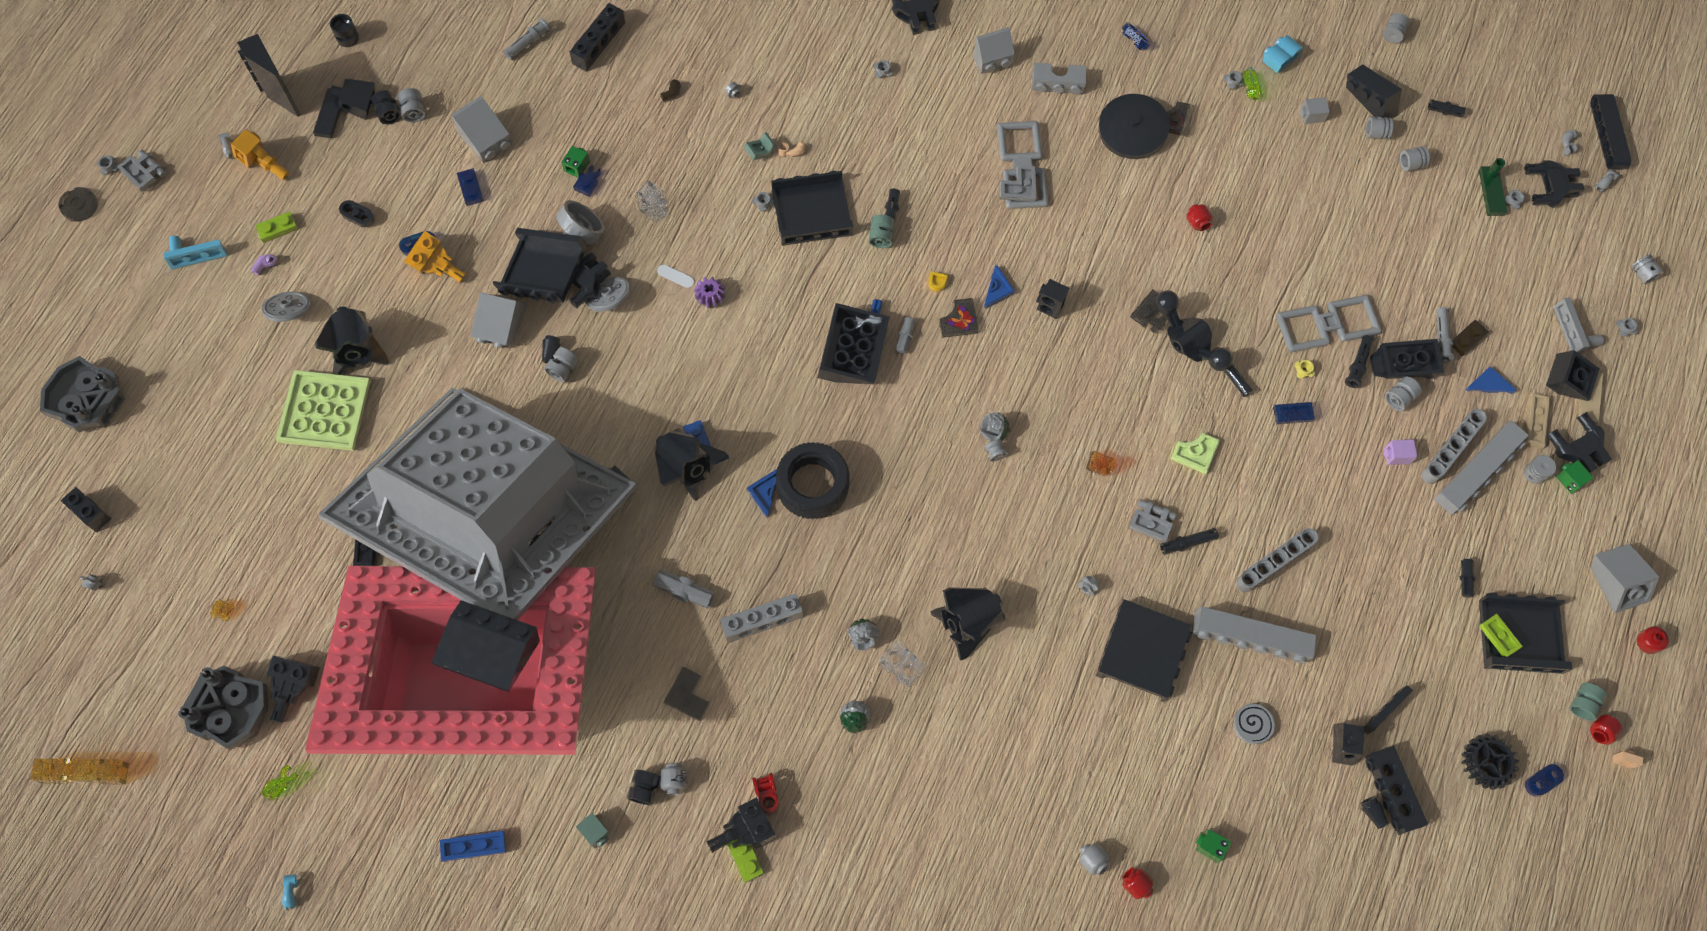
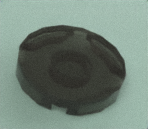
M85 187L73 188L74 190H68L60 197L58 207L66 219L80 222L90 218L96 212L98 206L97 198L91 190Z

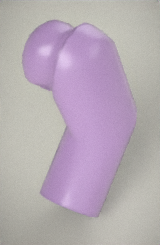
M273 254L260 256L251 268V272L259 275L263 268L274 266L277 263L276 256Z

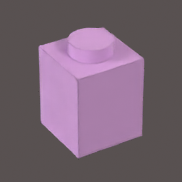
M1414 439L1391 440L1384 449V456L1388 461V465L1411 464L1417 458Z

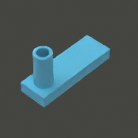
M171 236L169 238L170 251L164 252V259L171 269L227 256L226 249L220 239L182 248L179 236Z

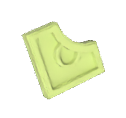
M1202 433L1193 442L1185 443L1178 441L1170 459L1206 474L1220 440Z

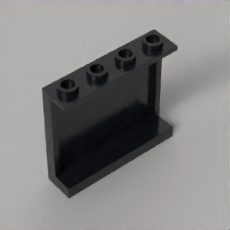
M830 171L822 174L813 173L807 176L771 180L782 246L853 236V223L850 220L842 171Z
M517 227L515 235L519 239L517 247L501 282L493 281L492 284L502 295L510 294L519 298L529 297L534 300H547L551 303H564L587 245L580 236Z
M1487 593L1479 600L1480 623L1482 624L1498 614L1523 646L1510 656L1503 657L1481 629L1484 669L1564 674L1572 670V663L1565 661L1560 606L1565 603V600H1557L1556 597L1541 599L1534 595L1518 597L1517 594L1498 596V593Z
M1123 599L1119 605L1095 676L1102 679L1105 676L1161 697V701L1164 702L1168 697L1171 698L1175 687L1172 686L1174 679L1177 680L1181 668H1178L1179 662L1183 661L1187 650L1184 649L1185 643H1189L1192 632H1190L1191 624Z

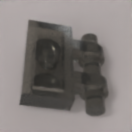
M1154 289L1133 311L1130 318L1144 328L1150 323L1153 325L1150 328L1151 332L1157 333L1158 330L1165 326L1168 318L1163 313H1161L1160 318L1155 317L1160 311L1155 305V300L1159 293Z

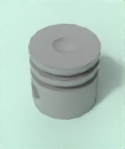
M1400 13L1391 15L1383 32L1384 38L1392 43L1401 42L1409 27V18Z
M1370 116L1367 119L1365 128L1367 138L1389 139L1393 131L1392 118Z
M1422 146L1401 151L1400 165L1404 171L1427 167L1430 162L1427 148Z
M1651 254L1644 256L1631 265V268L1634 269L1633 271L1643 284L1650 283L1664 273Z
M1539 455L1526 465L1524 476L1533 484H1541L1554 474L1556 464L1549 456Z

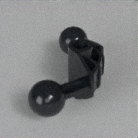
M1170 290L1160 292L1156 297L1155 305L1161 313L1167 315L1170 323L1167 333L1173 348L1193 361L1208 360L1211 368L1216 371L1229 369L1233 363V355L1228 349L1223 347L1216 348L1213 351L1210 350L1212 332L1209 325L1200 318L1180 320L1177 313V308L1179 307L1178 295Z

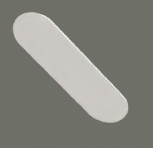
M661 265L657 269V273L660 276L683 287L689 288L694 284L692 277L667 265Z

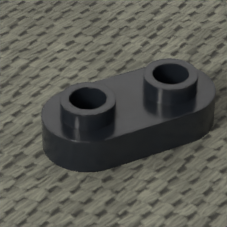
M346 200L339 206V212L342 217L360 227H369L374 222V215L371 210L352 200Z

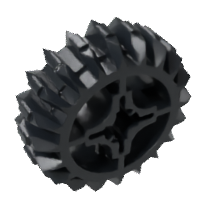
M1490 734L1478 735L1475 739L1469 740V744L1464 746L1466 751L1462 752L1461 755L1466 759L1462 760L1461 764L1467 766L1464 772L1469 771L1468 779L1475 778V785L1482 784V788L1486 789L1489 787L1490 790H1495L1497 787L1502 789L1505 785L1511 784V779L1513 780L1517 777L1514 772H1517L1519 768L1515 764L1519 763L1520 760L1514 759L1517 752H1511L1512 745H1505L1506 739L1499 740L1498 735L1492 737ZM1477 753L1480 757L1479 762H1477ZM1488 760H1491V761H1492V760H1496L1495 762H1492L1491 764H1490V763L1484 764V763L1487 762Z

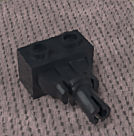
M272 656L267 676L271 677L270 683L273 690L271 698L275 699L276 703L270 720L284 722L288 705L296 704L297 697L303 694L307 686L314 687L320 667L282 656Z
M756 797L738 806V812L732 816L729 823L723 825L724 832L706 842L708 847H710L711 853L728 844H732L733 849L740 845H754L757 849L775 840V833Z

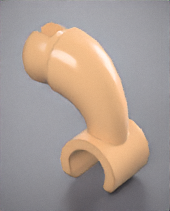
M798 142L795 148L789 149L787 143H782V149H779L778 153L781 157H786L787 155L800 156L805 152L806 145L803 142Z

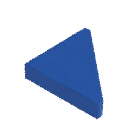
M998 265L995 266L984 304L985 309L1013 295L1015 292Z
M1491 366L1466 388L1467 391L1474 390L1488 393L1508 392L1512 394L1516 391Z
M776 470L747 487V491L766 518L769 517L774 495Z

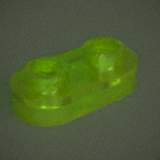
M1250 67L1243 71L1242 79L1247 86L1246 94L1248 98L1254 101L1262 98L1263 94L1255 70Z

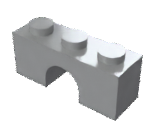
M1034 63L1031 90L1083 94L1086 85V66L1069 65L1066 75L1057 76L1052 72L1051 64Z

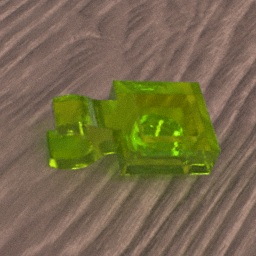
M286 765L280 771V778L268 781L260 793L264 798L273 801L288 788L287 785L298 778V774L294 772L291 776L287 777V772L291 767Z

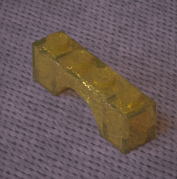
M34 758L30 780L41 784H63L64 782L80 781L126 785L129 763L119 759Z

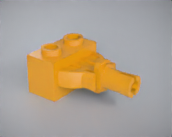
M245 129L231 143L234 157L246 167L250 168L255 162L262 166L265 172L271 171L281 180H285L289 175V171L277 163V158L275 156L271 157L262 148L261 138L255 132Z
M424 230L404 262L421 274L424 272L429 274L436 273L442 277L443 273L461 283L463 279L456 275V273L463 278L466 273L450 263L453 261V258L447 255L442 242Z

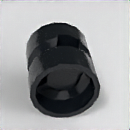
M338 14L330 20L331 30L340 46L351 47L358 42L359 34L350 16Z
M381 90L373 94L371 103L380 123L388 125L397 122L401 118V111L396 104L392 92Z
M634 770L632 777L634 786L629 787L627 799L639 804L652 806L656 795L653 790L658 788L660 776L644 770Z

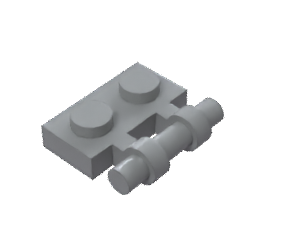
M140 150L138 152L140 156L138 159L131 155L117 167L143 192L156 182V179L153 177L155 174L165 177L167 173L163 170L164 167L160 163H156L153 160L154 158L150 153ZM146 164L150 167L145 169L143 166Z
M1140 499L1137 506L1143 508L1144 511L1136 509L1129 528L1165 543L1173 523L1166 521V518L1174 521L1176 513L1169 511V508L1156 506L1152 501L1148 500L1146 502ZM1150 511L1160 515V518L1150 515Z

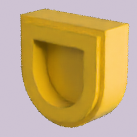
M931 271L928 280L929 288L935 292L944 290L948 275Z

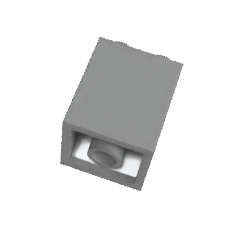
M479 96L451 115L459 136L483 163L491 160L496 154L506 150L512 144L509 133L482 96Z
M480 292L470 336L475 337L476 341L480 343L494 342L493 346L505 348V345L512 346L527 303Z
M1630 544L1596 554L1591 565V569L1614 613L1650 602L1660 578Z

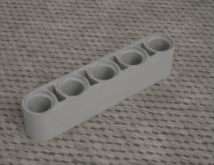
M1474 409L1462 420L1422 471L1421 477L1426 483H1436L1447 472L1486 422L1487 416L1484 411Z
M1311 528L1304 529L1255 563L1237 579V588L1242 592H1249L1307 552L1318 541L1317 532ZM1304 537H1307L1310 540V543L1306 542L1304 540ZM1289 547H1292L1296 553L1291 552ZM1274 557L1280 559L1281 563L1275 562ZM1259 567L1263 568L1266 574L1261 573ZM1244 578L1249 579L1251 584H1246Z

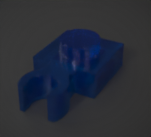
M591 165L588 168L587 175L581 173L573 186L574 190L590 197L599 184L596 178L601 175L600 168L597 172H592L594 166Z

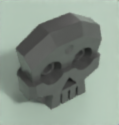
M78 356L57 367L41 389L40 412L45 416L63 422L67 427L79 433L90 427L101 425L106 427L110 419L115 415L114 413L119 409V406L125 401L119 388V377L113 371L102 366L96 368L84 358Z
M224 665L215 670L206 667L202 669L204 673L200 672V677L184 705L180 708L181 710L178 711V715L184 719L187 732L207 741L213 739L225 748L232 750L255 735L268 711L267 684L262 681L244 678V675ZM238 691V696L233 697V694ZM223 719V723L218 726V721Z

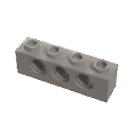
M793 594L721 618L720 621L726 641L730 643L803 618V611L797 594Z

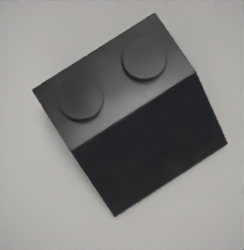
M1575 350L1558 353L1555 356L1546 386L1559 395L1589 401L1600 368Z

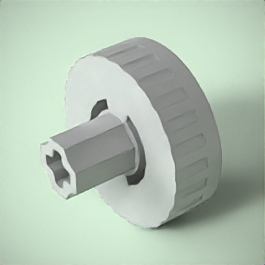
M568 200L557 213V221L564 229L562 234L580 236L586 244L596 243L605 231V226L599 216L579 202Z

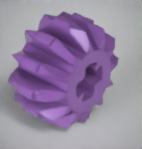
M713 276L710 280L704 277V282L698 281V286L694 288L696 293L695 299L699 300L700 305L706 303L707 308L710 305L716 308V303L722 304V298L726 296L724 292L725 286L721 284L720 279L714 281Z

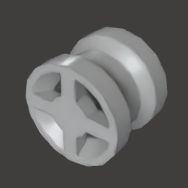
M1001 439L991 441L984 447L986 452L990 454L989 459L991 462L998 461L1008 454L1007 450L1003 448Z

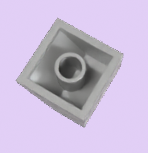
M1009 27L976 37L973 59L981 74L990 73L999 68H1007L1013 64L1015 53Z

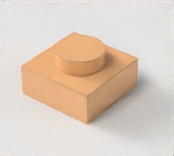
M1623 750L1613 755V763L1634 769L1643 765L1644 757L1637 756L1635 752Z

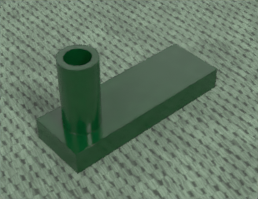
M1497 158L1491 166H1481L1479 169L1487 216H1505L1507 213L1500 171L1506 164L1502 158Z

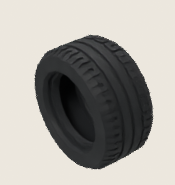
M807 442L806 444L802 443L791 448L781 458L776 470V488L781 503H783L787 510L791 513L793 512L794 515L806 519H819L836 512L845 502L849 491L850 473L845 459L836 449L827 444L824 445V443ZM808 464H817L825 467L832 474L834 484L824 495L807 497L800 494L793 487L791 480L794 473Z

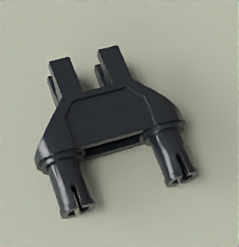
M892 0V11L898 19L909 24L913 35L920 32L918 27H920L919 22L925 21L928 31L935 30L934 24H936L934 13L940 0H909L905 2L902 0Z
M1543 160L1541 163L1525 164V174H1540L1546 194H1533L1532 204L1534 206L1548 205L1549 207H1556L1563 198L1578 197L1580 195L1579 192L1585 190L1583 183H1569L1575 182L1576 177L1581 175L1579 168H1565L1551 160Z
M592 252L581 260L572 281L580 289L575 296L569 299L576 309L588 299H594L598 295L600 283L611 274L607 269V264L603 261L599 263L595 260L597 257Z
M1585 412L1576 419L1585 429L1586 435L1572 443H1567L1558 429L1546 436L1556 448L1555 454L1559 458L1572 463L1579 460L1590 473L1597 469L1595 463L1600 467L1612 460V458L1604 448V429L1602 426L1596 425L1588 412Z

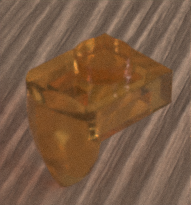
M1091 451L1086 470L1101 476H1107L1116 469L1117 462L1113 457L1097 451Z

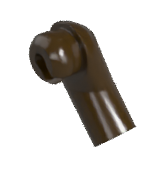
M676 79L671 80L669 90L660 93L663 102L679 95L681 89L680 81Z

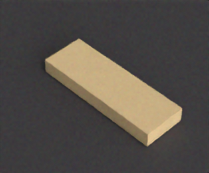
M1598 373L1590 400L1579 399L1578 416L1588 412L1596 425L1599 423L1603 373Z
M1536 393L1529 394L1525 427L1528 437L1524 440L1526 446L1539 449L1545 447L1550 404L1549 396Z

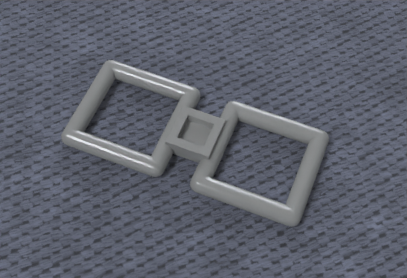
M1037 121L997 124L1001 160L1013 162V169L1004 170L1002 173L1003 180L1010 181V177L1016 176V167L1018 165L1032 166L1031 160L1042 158L1039 124ZM1032 128L1035 152L1007 154L1004 130ZM1035 168V175H1038L1041 200H1035V202L1006 200L1007 208L1048 206L1045 170L1043 168Z
M1368 295L1329 302V313L1320 314L1318 307L1314 305L1276 314L1289 352L1328 345L1330 339L1327 333L1337 331L1341 341L1362 338L1364 335H1377L1382 332ZM1363 303L1373 328L1346 333L1337 308ZM1312 313L1321 339L1294 344L1285 319Z

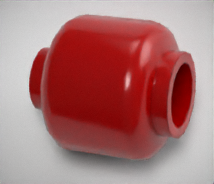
M1204 204L1191 206L1186 216L1192 228L1197 231L1209 229L1214 218L1208 207Z
M1651 626L1641 631L1636 639L1638 647L1647 654H1656L1665 650L1669 645L1668 634L1657 626Z
M1611 715L1599 716L1590 726L1592 738L1597 743L1604 745L1613 744L1623 732L1619 720Z
M1131 867L1124 873L1122 877L1123 888L1135 899L1144 897L1146 899L1153 893L1154 880L1141 867Z

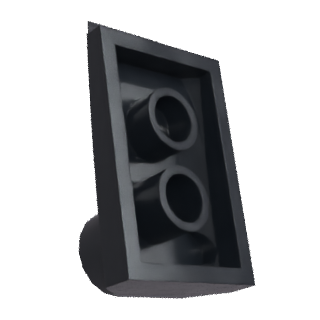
M1437 339L1381 343L1377 351L1370 356L1373 375L1386 379L1403 378L1406 376L1433 379L1445 373Z

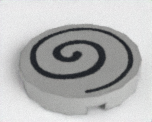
M1247 704L1240 708L1234 716V731L1245 743L1262 744L1270 739L1274 733V718L1269 710L1262 705Z

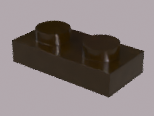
M1474 320L1453 339L1452 348L1461 356H1464L1489 331L1477 320Z

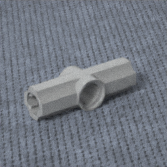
M663 570L657 573L653 583L654 587L671 593L673 597L680 601H690L706 609L711 605L715 595L714 592L696 585L689 578L683 576L679 578Z

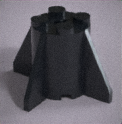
M344 306L337 308V311L329 317L315 341L316 349L332 352L334 359L333 374L340 375L346 367H356L355 364L362 363V365H365L369 361L384 365L389 363L387 355L372 335V327L367 322L364 311L348 309Z
M679 428L659 436L656 440L655 457L660 483L665 487L680 481L694 501L698 500L699 484L706 480L704 476L707 472L711 473L713 465L729 459V455L725 451L699 443V439L696 436L685 434Z
M949 587L943 590L946 606L930 611L932 616L942 621L945 630L949 629L952 635H950V638L956 644L961 661L969 657L992 627L1005 621V615L1000 606L1002 603L1000 596L997 593L993 594L986 587Z

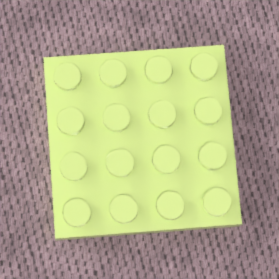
M294 370L276 441L285 444L354 451L371 383L370 379Z

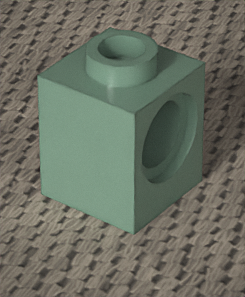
M593 813L576 826L593 848L596 846L601 847L609 840L607 837L610 833Z

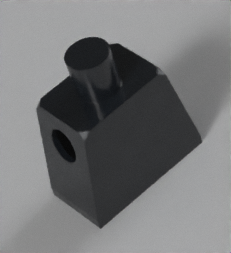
M345 79L342 88L334 85L331 86L330 96L339 98L338 104L340 109L364 120L367 119L371 106V97L375 94L374 82Z
M1345 723L1334 724L1332 763L1353 766L1363 755L1364 727Z

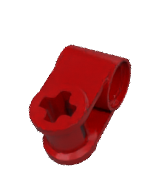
M772 772L768 776L757 779L753 777L752 781L756 796H758L764 813L766 815L775 814L778 811L779 802ZM771 799L775 802L772 808L764 807L766 800Z

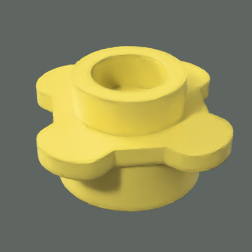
M1310 360L1295 362L1294 367L1297 369L1298 378L1302 379L1306 376L1313 377L1315 375L1314 365Z

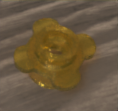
M221 599L217 600L212 606L211 617L228 621L230 619V612L234 609V604L232 602L226 603Z

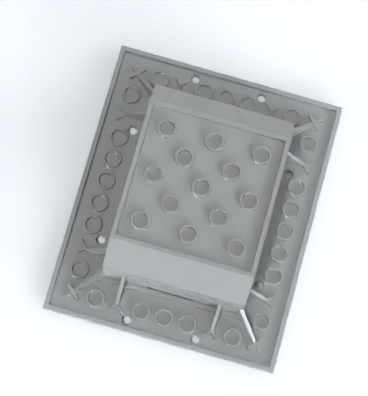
M452 387L318 515L321 520L458 599L518 620L637 489V485L635 482L560 444L556 438L462 389L457 390ZM551 518L555 519L529 547V541Z

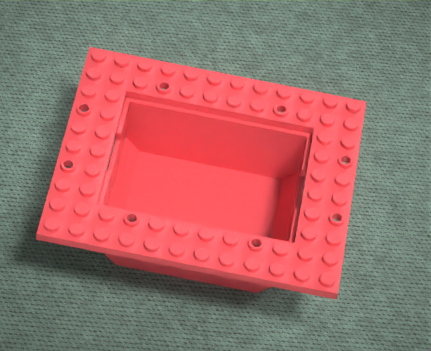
M348 566L305 750L307 754L576 755L596 568L565 567L518 619L521 622L537 627L540 642L511 690L506 692L432 664L448 620L461 601L460 599L403 566ZM376 640H377L378 649H377V653H376V658H375V663H374V667H373L372 677H369L370 668H371L372 659H373V654H374L375 645H376Z

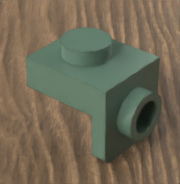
M766 132L763 133L760 140L746 142L744 148L752 160L770 157L775 143Z

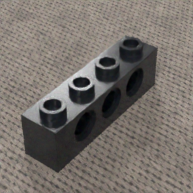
M611 3L606 5L569 51L573 65L586 72L625 24L622 9Z
M1391 746L1365 756L1366 766L1373 774L1375 779L1374 785L1382 795L1383 806L1389 812L1391 825L1398 835L1427 826L1428 822L1395 747ZM1383 767L1389 770V776L1384 774ZM1392 786L1397 789V791H1398V795H1397V796L1392 793V791H1391V787H1392ZM1400 806L1405 808L1406 816L1400 812Z

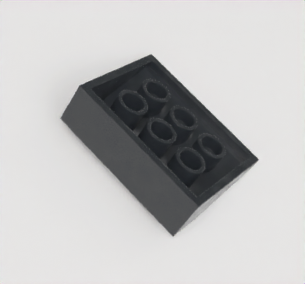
M255 34L237 42L240 47L238 53L260 92H265L270 100L297 117L301 116L259 35Z
M835 303L817 378L835 383L874 385L890 317Z
M461 600L448 620L432 664L509 692L540 642L537 627Z

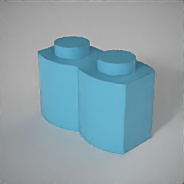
M1286 35L1284 38L1280 37L1274 46H1269L1264 51L1262 61L1278 74L1299 57L1303 47L1289 35Z

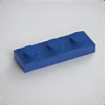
M504 831L440 840L441 862L506 853Z

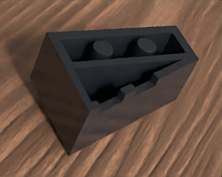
M1363 64L1347 74L1346 88L1374 117L1393 119L1398 116L1402 91L1400 87Z

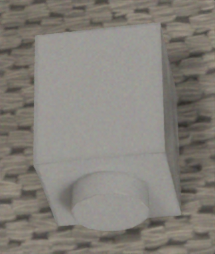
M1326 97L1305 99L1300 108V116L1303 118L1304 124L1325 122L1330 113Z

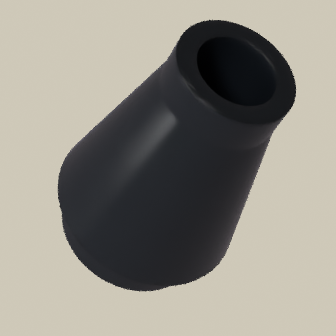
M551 335L545 336V339L542 340L541 362L547 364L550 359L554 360L553 355L561 345L560 338Z
M1375 796L1369 797L1360 803L1362 806L1361 810L1376 825L1377 829L1389 824L1381 802Z

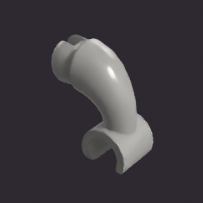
M1568 130L1562 137L1563 154L1566 156L1570 152L1574 154L1578 148L1576 144L1570 143L1572 139L1577 137L1575 130Z
M229 132L220 134L219 139L222 144L223 153L228 159H230V155L234 158L231 147L233 141L229 136Z
M1611 169L1595 185V189L1597 190L1600 187L1601 189L1598 192H1603L1619 174Z

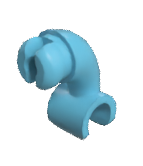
M296 874L285 875L283 879L284 892L282 904L286 910L289 907L292 910L296 906L293 888L299 885V881L296 880Z

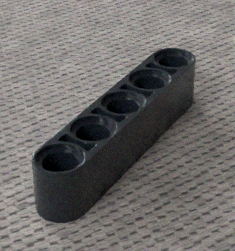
M1594 94L1591 97L1590 105L1606 166L1609 170L1628 169L1631 165V155L1615 96L1613 94Z

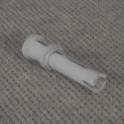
M541 17L539 22L533 27H528L527 32L506 48L503 53L511 60L531 42L538 41L541 35L546 31L549 32L551 27Z
M1441 307L1436 309L1438 345L1442 362L1445 363L1454 360V354L1452 353L1453 340L1450 338L1448 309Z

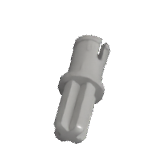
M906 317L904 319L902 330L898 334L899 340L896 351L900 354L907 352L909 342L913 338L912 332L916 321L912 318Z

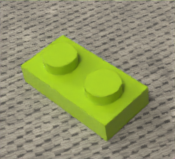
M290 211L255 225L263 243L298 229Z
M1498 614L1479 625L1503 657H1508L1523 647Z
M728 844L744 883L764 874L752 846L740 845L733 849L732 844Z

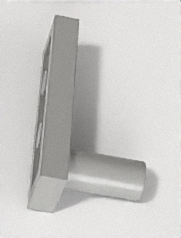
M1564 298L1553 307L1570 350H1575L1580 354L1588 347L1601 346L1604 339L1602 335H1585L1571 298Z

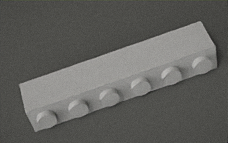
M1510 420L1434 500L1451 515L1457 510L1461 512L1468 505L1466 500L1468 498L1472 500L1480 492L1477 489L1480 486L1484 488L1492 480L1489 476L1492 473L1496 475L1503 468L1501 464L1503 462L1508 463L1515 456L1512 452L1515 449L1519 451L1526 444L1524 440L1528 437V434Z
M1202 606L1195 611L1192 634L1198 635L1200 639L1208 640L1211 638L1217 640L1220 644L1231 643L1240 649L1251 648L1260 654L1271 653L1275 654L1277 658H1291L1296 663H1306L1314 658L1316 635Z

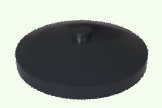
M1126 94L1113 99L1105 106L1100 115L1098 129L1103 144L1112 153L1123 158L1140 159L1156 153L1164 145L1169 134L1170 121L1164 107L1155 99L1143 94Z

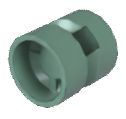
M882 214L873 216L871 219L869 244L876 248L890 247L892 245L894 219Z
M1582 683L1577 692V697L1573 699L1569 709L1579 718L1594 721L1600 712L1599 706H1603L1607 698V693L1594 684Z

